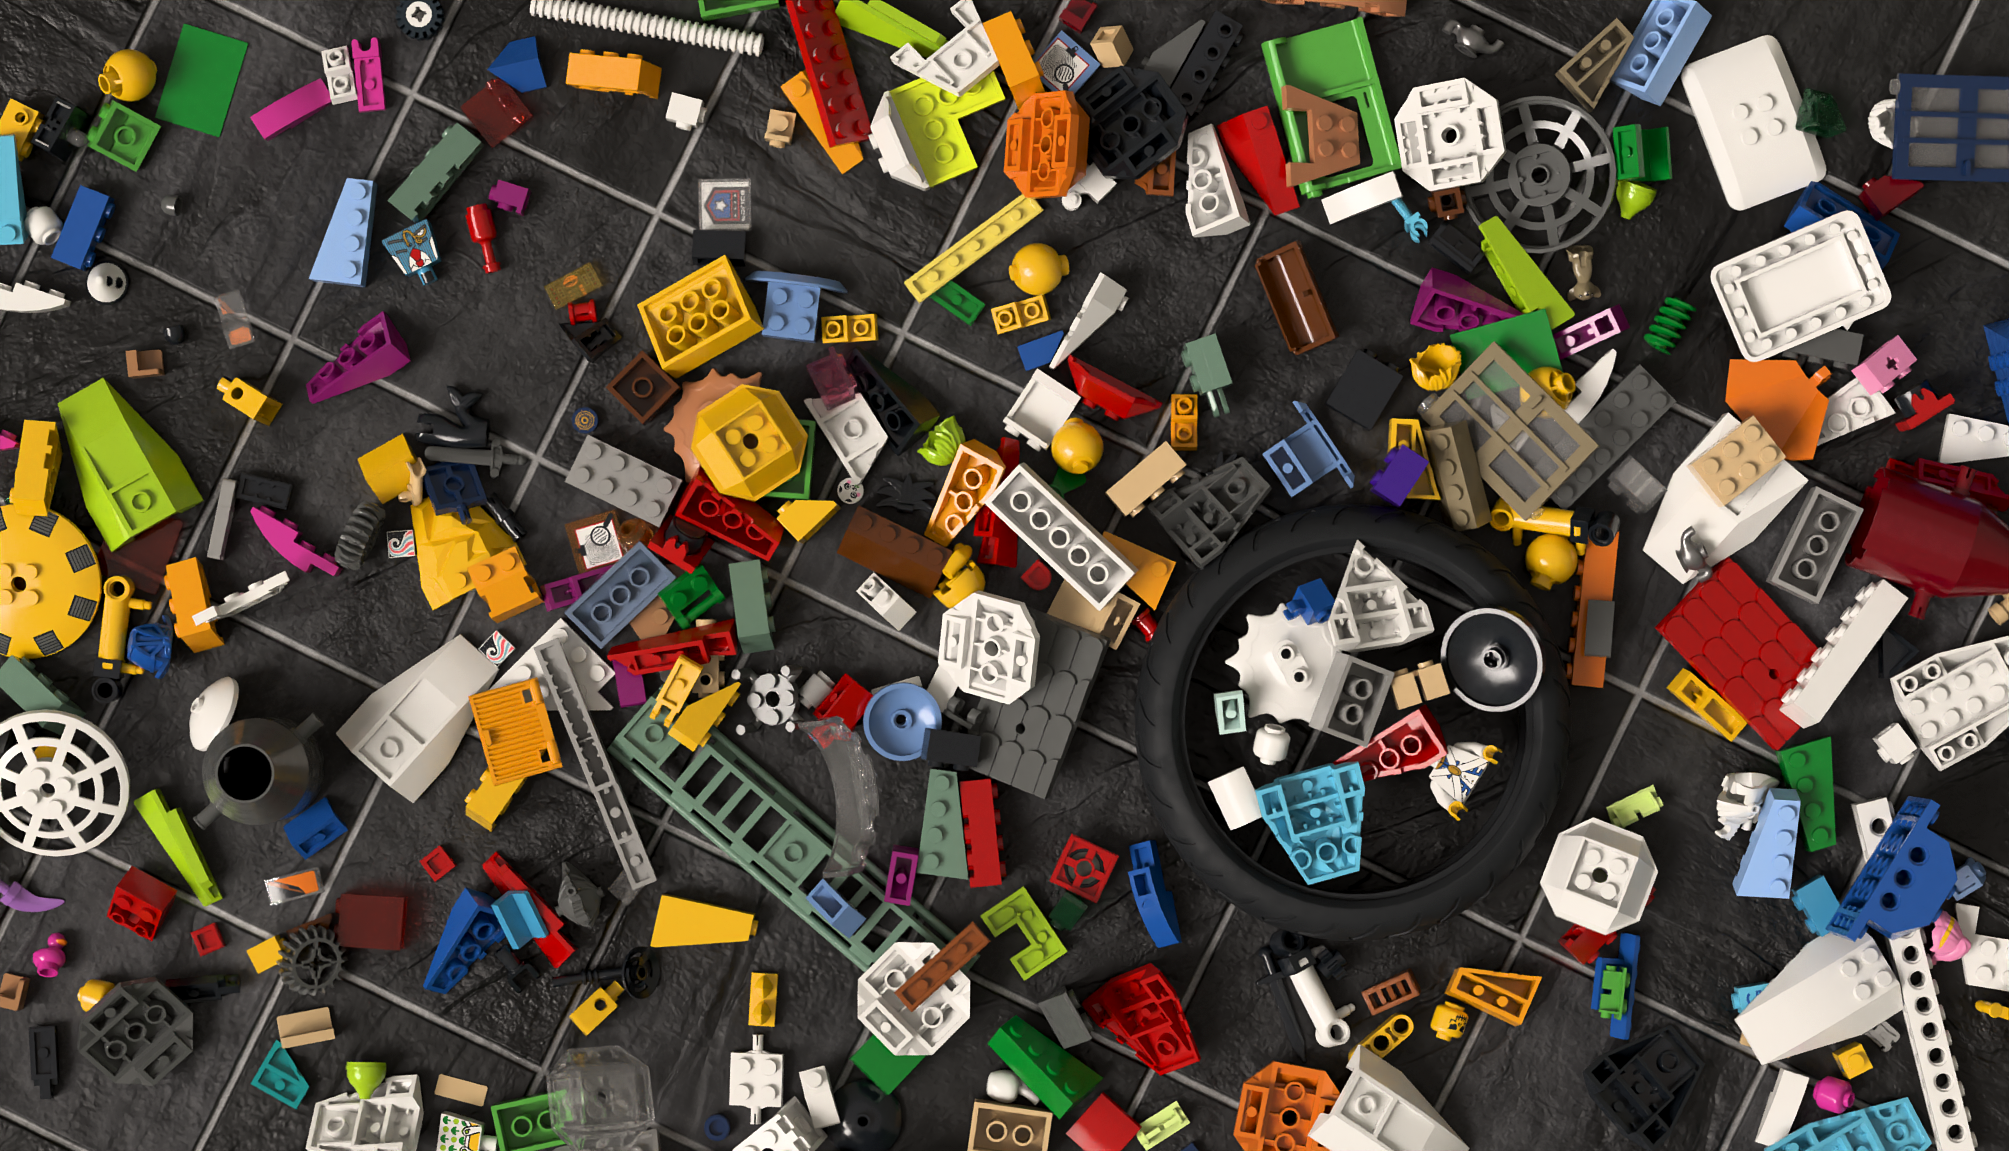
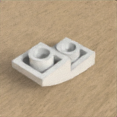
M347 45L321 51L332 104L357 100V88Z

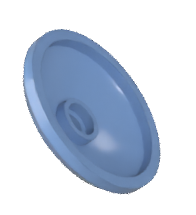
M906 682L890 684L876 692L868 702L863 717L864 732L870 745L882 756L897 761H908L920 757L925 728L941 730L942 726L941 711L933 696L924 688ZM898 715L905 716L903 723L896 722Z

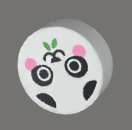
M846 478L838 485L837 492L843 502L855 504L863 497L864 488L862 484L857 486L852 478Z

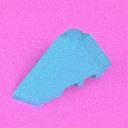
M15 134L0 135V245L24 244L29 234L24 226L27 213Z

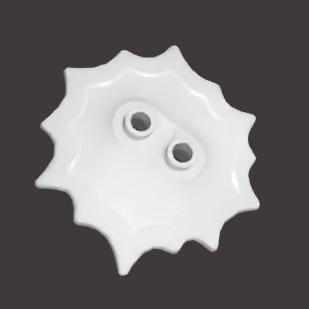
M1280 603L1273 614L1264 616L1248 614L1246 617L1249 626L1248 633L1238 639L1239 650L1237 653L1225 660L1227 665L1238 670L1240 674L1238 686L1249 697L1248 717L1253 718L1267 713L1273 715L1279 724L1292 719H1302L1310 723L1336 651L1342 653L1341 649L1334 647L1328 620L1321 624L1316 622L1307 625L1303 617L1299 615L1297 618L1288 621L1283 614V610L1288 609L1284 603ZM1283 649H1289V658H1282L1281 652ZM1297 672H1302L1304 676L1300 682H1296L1294 679V675Z

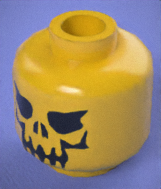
M1449 1001L1436 1006L1430 1023L1431 1028L1437 1031L1436 1037L1450 1042L1452 1037H1462L1468 1021V1014L1464 1012L1465 1007Z

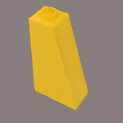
M664 893L661 896L650 946L667 947L749 941L751 935H756L759 921L754 920L755 913Z

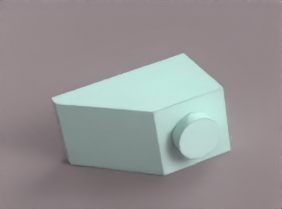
M1242 690L1214 693L1219 734L1246 731Z

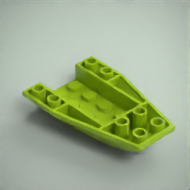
M105 378L57 403L85 506L111 552L134 541L135 536L177 512L183 513L204 501L179 456Z

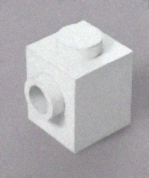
M672 92L665 118L667 121L676 123V128L691 131V127L698 129L699 122L704 123L707 108L704 107L703 100Z
M1899 723L1890 724L1872 738L1879 747L1877 750L1878 754L1886 763L1888 761L1892 764L1900 762L1902 765L1914 756L1912 752L1917 749Z

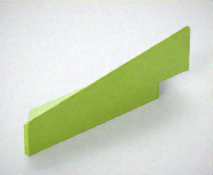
M1494 216L1478 226L1485 237L1481 242V248L1518 311L1527 314L1546 309L1551 330L1574 317V311L1498 216Z

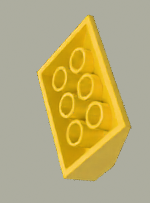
M726 255L721 256L637 305L661 368L675 379L764 329L756 307Z

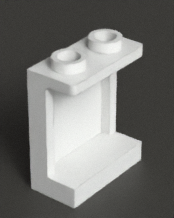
M1037 369L1008 415L1004 418L1003 423L1006 424L1004 429L1015 437L1021 434L1029 439L1026 444L1038 452L1041 448L1047 451L1055 433L1064 425V422L1068 419L1081 397Z

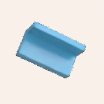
M507 891L491 904L512 949H520L532 938H545L549 935L528 891Z

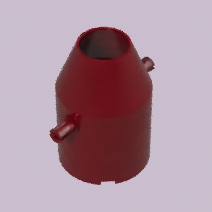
M1961 465L1954 487L1948 489L1881 466L1873 475V477L1877 478L1873 487L1867 486L1858 506L1864 510L1848 542L1849 545H1852L1851 554H1845V564L1915 589L1916 595L1908 615L1924 620L1929 602L1934 596L1939 598L2007 595L2009 593V526L1979 499L1970 496L1969 490L1977 472L1975 469Z

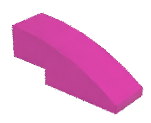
M320 78L277 100L250 118L266 141H270L288 128H294L331 104L330 93Z

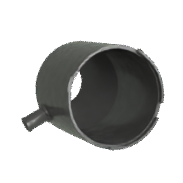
M312 712L301 724L287 718L261 717L237 721L220 731L211 741L204 756L202 778L210 804L193 817L196 824L205 830L220 815H225L239 823L263 825L294 817L307 809L318 796L324 781L325 761L319 743L312 735L324 725L323 721ZM247 746L261 751L271 765L272 777L268 788L262 795L252 800L233 798L226 785L224 777L225 757L229 751L237 747Z

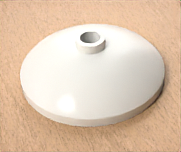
M224 677L215 681L193 701L190 709L189 726L190 739L195 749L207 751L215 736L229 725L239 694L238 683L235 679Z

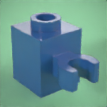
M1319 578L1298 586L1292 601L1286 603L1288 609L1283 610V614L1288 621L1301 615L1307 625L1316 622L1321 624L1329 620L1335 600L1322 579Z

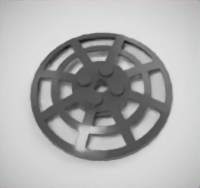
M1531 96L1505 103L1499 107L1501 117L1519 108L1523 123L1509 130L1504 135L1505 145L1517 135L1525 132L1528 146L1517 154L1506 149V153L1502 158L1511 163L1507 179L1494 181L1493 169L1487 176L1485 184L1471 187L1470 185L1461 186V190L1464 189L1466 196V208L1478 226L1484 223L1485 220L1478 211L1473 197L1489 194L1494 207L1506 218L1503 224L1510 232L1515 225L1530 230H1547L1549 245L1535 246L1519 243L1527 253L1556 252L1570 247L1584 239L1598 226L1612 203L1616 189L1617 169L1611 141L1593 116L1581 107L1566 100L1551 96ZM1537 104L1553 105L1565 108L1572 113L1565 125L1551 121H1533L1529 106ZM1581 118L1588 122L1596 131L1605 147L1606 153L1594 157L1591 156L1585 142L1574 132ZM1535 129H1550L1558 131L1560 134L1553 146L1539 144ZM1569 138L1580 149L1584 157L1583 160L1569 163L1567 157L1562 153ZM1609 163V187L1602 207L1589 200L1594 186V167ZM1538 168H1543L1547 172V178L1542 183L1535 182L1533 178V173ZM1587 170L1586 185L1581 195L1570 188L1572 173ZM1511 189L1519 199L1512 212L1502 204L1497 195L1498 191ZM1563 197L1576 203L1575 207L1567 214L1555 219L1553 204ZM1528 205L1542 207L1545 222H1530L1521 219V216ZM1582 209L1595 216L1592 222L1580 233L1565 241H1559L1557 227L1572 220Z

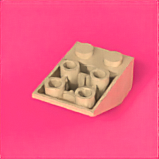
M1064 579L1047 614L1111 638L1109 647L1117 650L1141 603L1118 592L1099 611Z

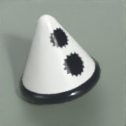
M102 261L95 264L89 270L85 281L89 296L95 302L102 305H112L119 302L126 295L129 287V278L125 269L112 261Z

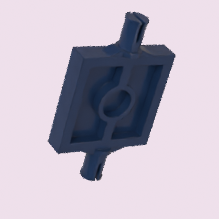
M440 461L435 465L425 467L426 474L423 476V481L435 515L458 512L461 524L466 525V521L467 524L471 523L472 518L468 509L487 504V498L475 465Z

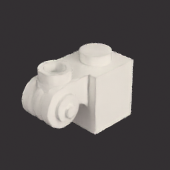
M1094 162L1091 165L1087 163L1086 176L1068 190L1067 196L1062 197V204L1067 210H1077L1081 206V195L1083 194L1089 195L1099 204L1116 187L1117 183L1113 179L1105 178Z

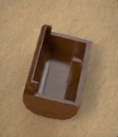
M1300 240L1256 259L1257 264H1255V268L1290 352L1293 351L1295 355H1299L1339 338Z

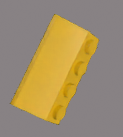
M788 500L777 511L780 515L776 519L798 542L804 544L841 507L834 501L795 500L792 503Z

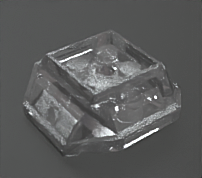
M619 1045L567 1049L546 1076L551 1129L572 1151H627L655 1120L649 1067ZM599 1091L606 1095L607 1100L605 1104L598 1099Z

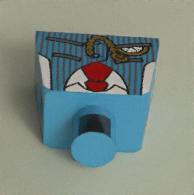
M425 219L382 240L383 245L406 276L411 277L418 274L423 286L438 280L432 266L440 263L442 260L429 220Z

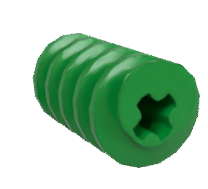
M1666 297L1664 299L1668 307L1661 306L1659 308V312L1663 316L1656 315L1654 321L1658 325H1650L1649 330L1652 334L1644 335V339L1649 345L1668 355L1671 354L1666 348L1676 347L1671 339H1681L1682 337L1677 332V329L1686 330L1687 328L1682 323V320L1691 321L1692 319L1687 314V311L1696 312L1697 310L1691 304L1677 297Z

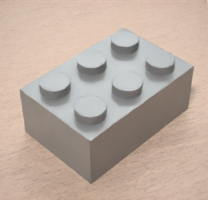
M1336 651L1309 726L1367 748L1395 673Z

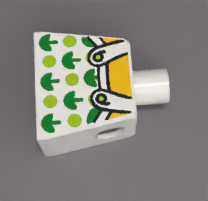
M444 1111L441 1114L436 1151H497L498 1138L497 1136L484 1135V1122Z

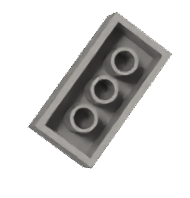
M587 435L565 480L566 483L657 527H661L666 521L684 483L683 480L590 435Z
M1817 486L1811 487L1766 582L1811 604H1819L1864 509Z

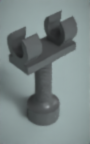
M955 696L950 698L947 708L943 711L944 715L954 720L955 724H953L950 732L959 733L963 729L962 727L978 731L979 725H981L985 718V713L973 708L969 712L967 719L963 718L958 714L963 710L965 701ZM944 763L943 768L948 769L950 764Z

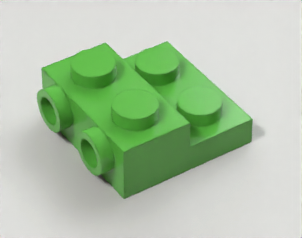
M111 100L110 104L105 102L98 114L102 118L97 127L93 125L86 136V139L89 140L87 146L137 172L161 126L114 100Z

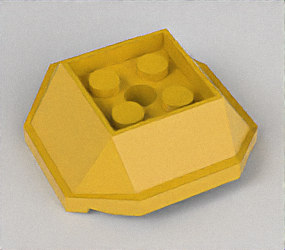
M741 384L697 413L690 449L720 494L755 502L800 472L808 434L780 391ZM745 435L755 437L757 444L754 449H748L744 446L743 438Z

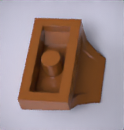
M1176 151L1140 179L1135 180L1134 184L1143 188L1147 195L1173 197Z

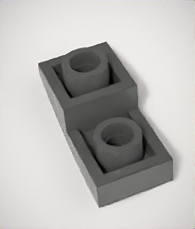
M1588 599L1584 656L1611 658L1615 601Z

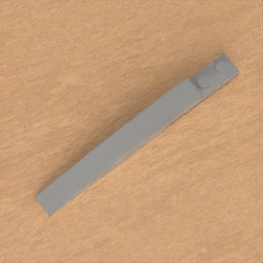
M559 638L534 647L536 656L592 794L594 793L632 890L657 881V876L638 832L639 829Z

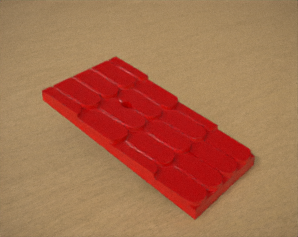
M1727 557L1712 569V577L1703 583L1699 582L1659 622L1655 629L1772 749L1778 751L1801 727L1779 710L1783 704L1781 698L1790 688L1793 690L1798 684V681H1796L1797 676L1804 668L1808 669L1813 661L1810 659L1818 648L1783 613L1772 599L1751 580L1740 566Z

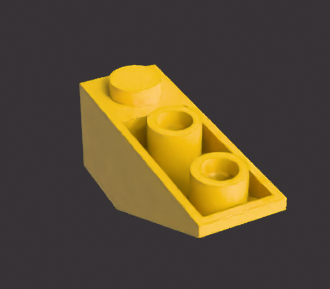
M736 682L688 705L668 734L693 752L698 745L704 747L712 735L708 732L711 726L715 725L718 727L726 715L722 712L725 706L728 704L732 707L740 694L737 692V689L741 683Z

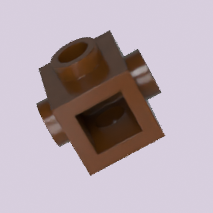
M1459 187L1431 192L1432 196L1427 197L1430 212H1435V215L1438 218L1442 217L1443 220L1458 218L1459 213H1464L1463 205H1467L1464 189L1460 190ZM1444 195L1450 196L1448 204H1442L1441 198Z

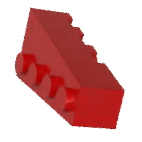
M991 778L960 781L970 888L1002 885L1001 877H1006L1005 861H1000L999 851H1004L1002 835H997L996 825H1001L1000 810L994 809L993 799H998L997 783H991Z

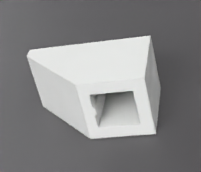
M874 572L856 591L898 631L916 613L905 600Z

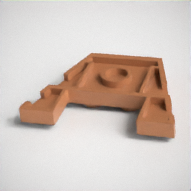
M1291 85L1281 87L1282 110L1306 111L1308 119L1310 163L1289 162L1285 164L1287 188L1360 164L1357 112Z

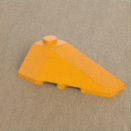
M976 439L960 444L924 535L947 547L998 488L1006 466L994 449Z

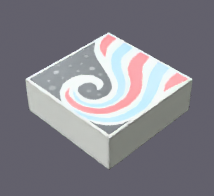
M414 530L387 532L389 558L416 556Z
M498 630L479 648L496 667H499L516 649Z

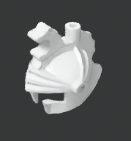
M1756 772L1727 774L1721 784L1724 788L1717 798L1716 807L1718 816H1721L1718 818V821L1725 826L1722 830H1716L1715 834L1720 838L1730 840L1735 832H1737V829L1740 828V825L1741 829L1750 831L1752 824L1758 821V816L1769 788H1776L1780 781L1772 776Z

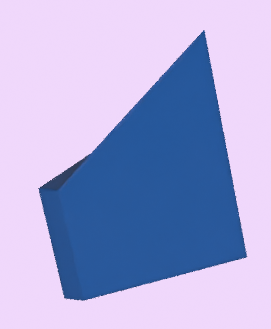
M535 36L509 42L487 69L521 93L547 88Z

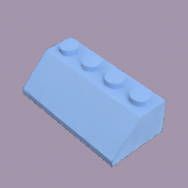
M1652 0L1634 31V39L1612 75L1610 82L1642 100L1661 106L1712 15L1694 0Z

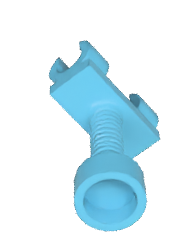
M1399 198L1391 201L1405 220L1406 232L1410 231L1411 239L1416 243H1420V240L1417 238L1420 237V234L1416 230H1422L1427 237V222L1421 218L1419 212L1413 215L1402 199Z

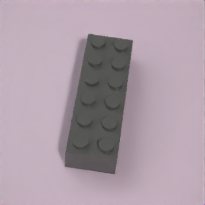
M1640 364L1635 366L1579 423L1600 447L1548 499L1555 508L1567 510L1677 402ZM1567 433L1551 450L1565 462L1580 445ZM1545 454L1532 468L1546 481L1559 466ZM1528 472L1524 475L1537 489L1541 486Z

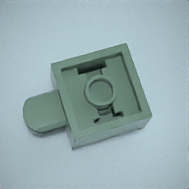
M1216 333L1186 343L1181 357L1185 368L1189 366L1193 375L1189 377L1193 391H1199L1200 396H1207L1215 418L1220 416L1213 395L1215 391L1224 414L1230 413L1222 389L1231 386L1232 380Z

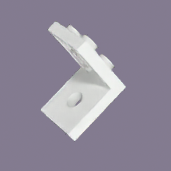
M794 1096L770 1120L738 1144L732 1151H763L764 1148H770L773 1151H815L828 1136L822 1128L814 1129L811 1115Z

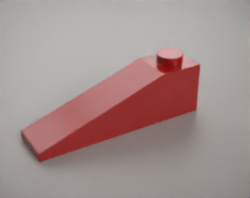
M1268 106L1241 114L1216 126L1225 152L1238 166L1244 177L1248 179L1274 216L1300 207L1294 187L1287 188L1286 161Z
M1424 704L1372 737L1367 748L1359 745L1334 761L1333 764L1358 761L1363 782L1384 776L1426 768L1449 753L1440 725L1427 705Z

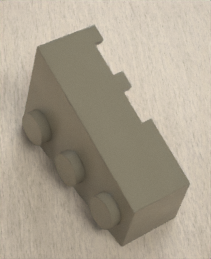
M1616 18L1555 74L1589 113L1597 105L1634 36Z

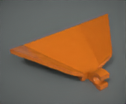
M1730 359L1725 402L1741 421L1754 415L1785 454V461L1813 460L1829 399L1817 388L1831 378V372L1826 366H1823L1809 379L1796 360H1761L1751 362L1742 359Z

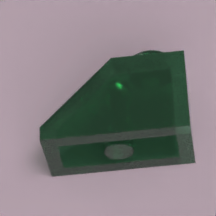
M1065 889L1048 914V917L1052 919L1050 924L1062 932L1065 928L1070 931L1087 909V903Z

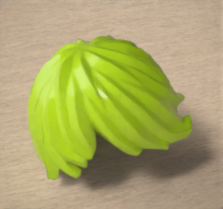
M955 416L948 417L942 423L940 422L936 425L934 431H929V437L923 444L924 448L921 447L917 450L928 462L938 466H946L953 463L960 444L966 442L962 427H959Z

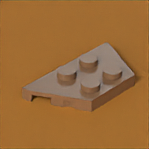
M666 564L675 574V579L686 572L677 565ZM656 596L629 624L639 638L643 640L667 634L675 619L661 598Z

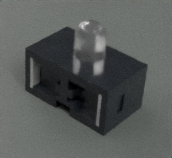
M56 97L46 114L49 117L45 125L40 124L31 143L46 153L67 162L75 146L83 147L86 145L88 138L84 131L92 117L76 106Z

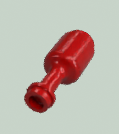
M486 203L466 208L467 215L465 217L471 240L474 243L481 244L486 262V265L483 266L485 273L489 274L500 271L501 263L496 262L491 241L497 237L491 209L487 208Z

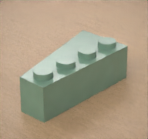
M458 122L454 126L450 125L442 134L443 139L429 149L425 155L426 158L412 170L409 177L387 200L415 223L421 222L427 217L484 147V144Z
M930 768L916 873L969 880L957 771Z

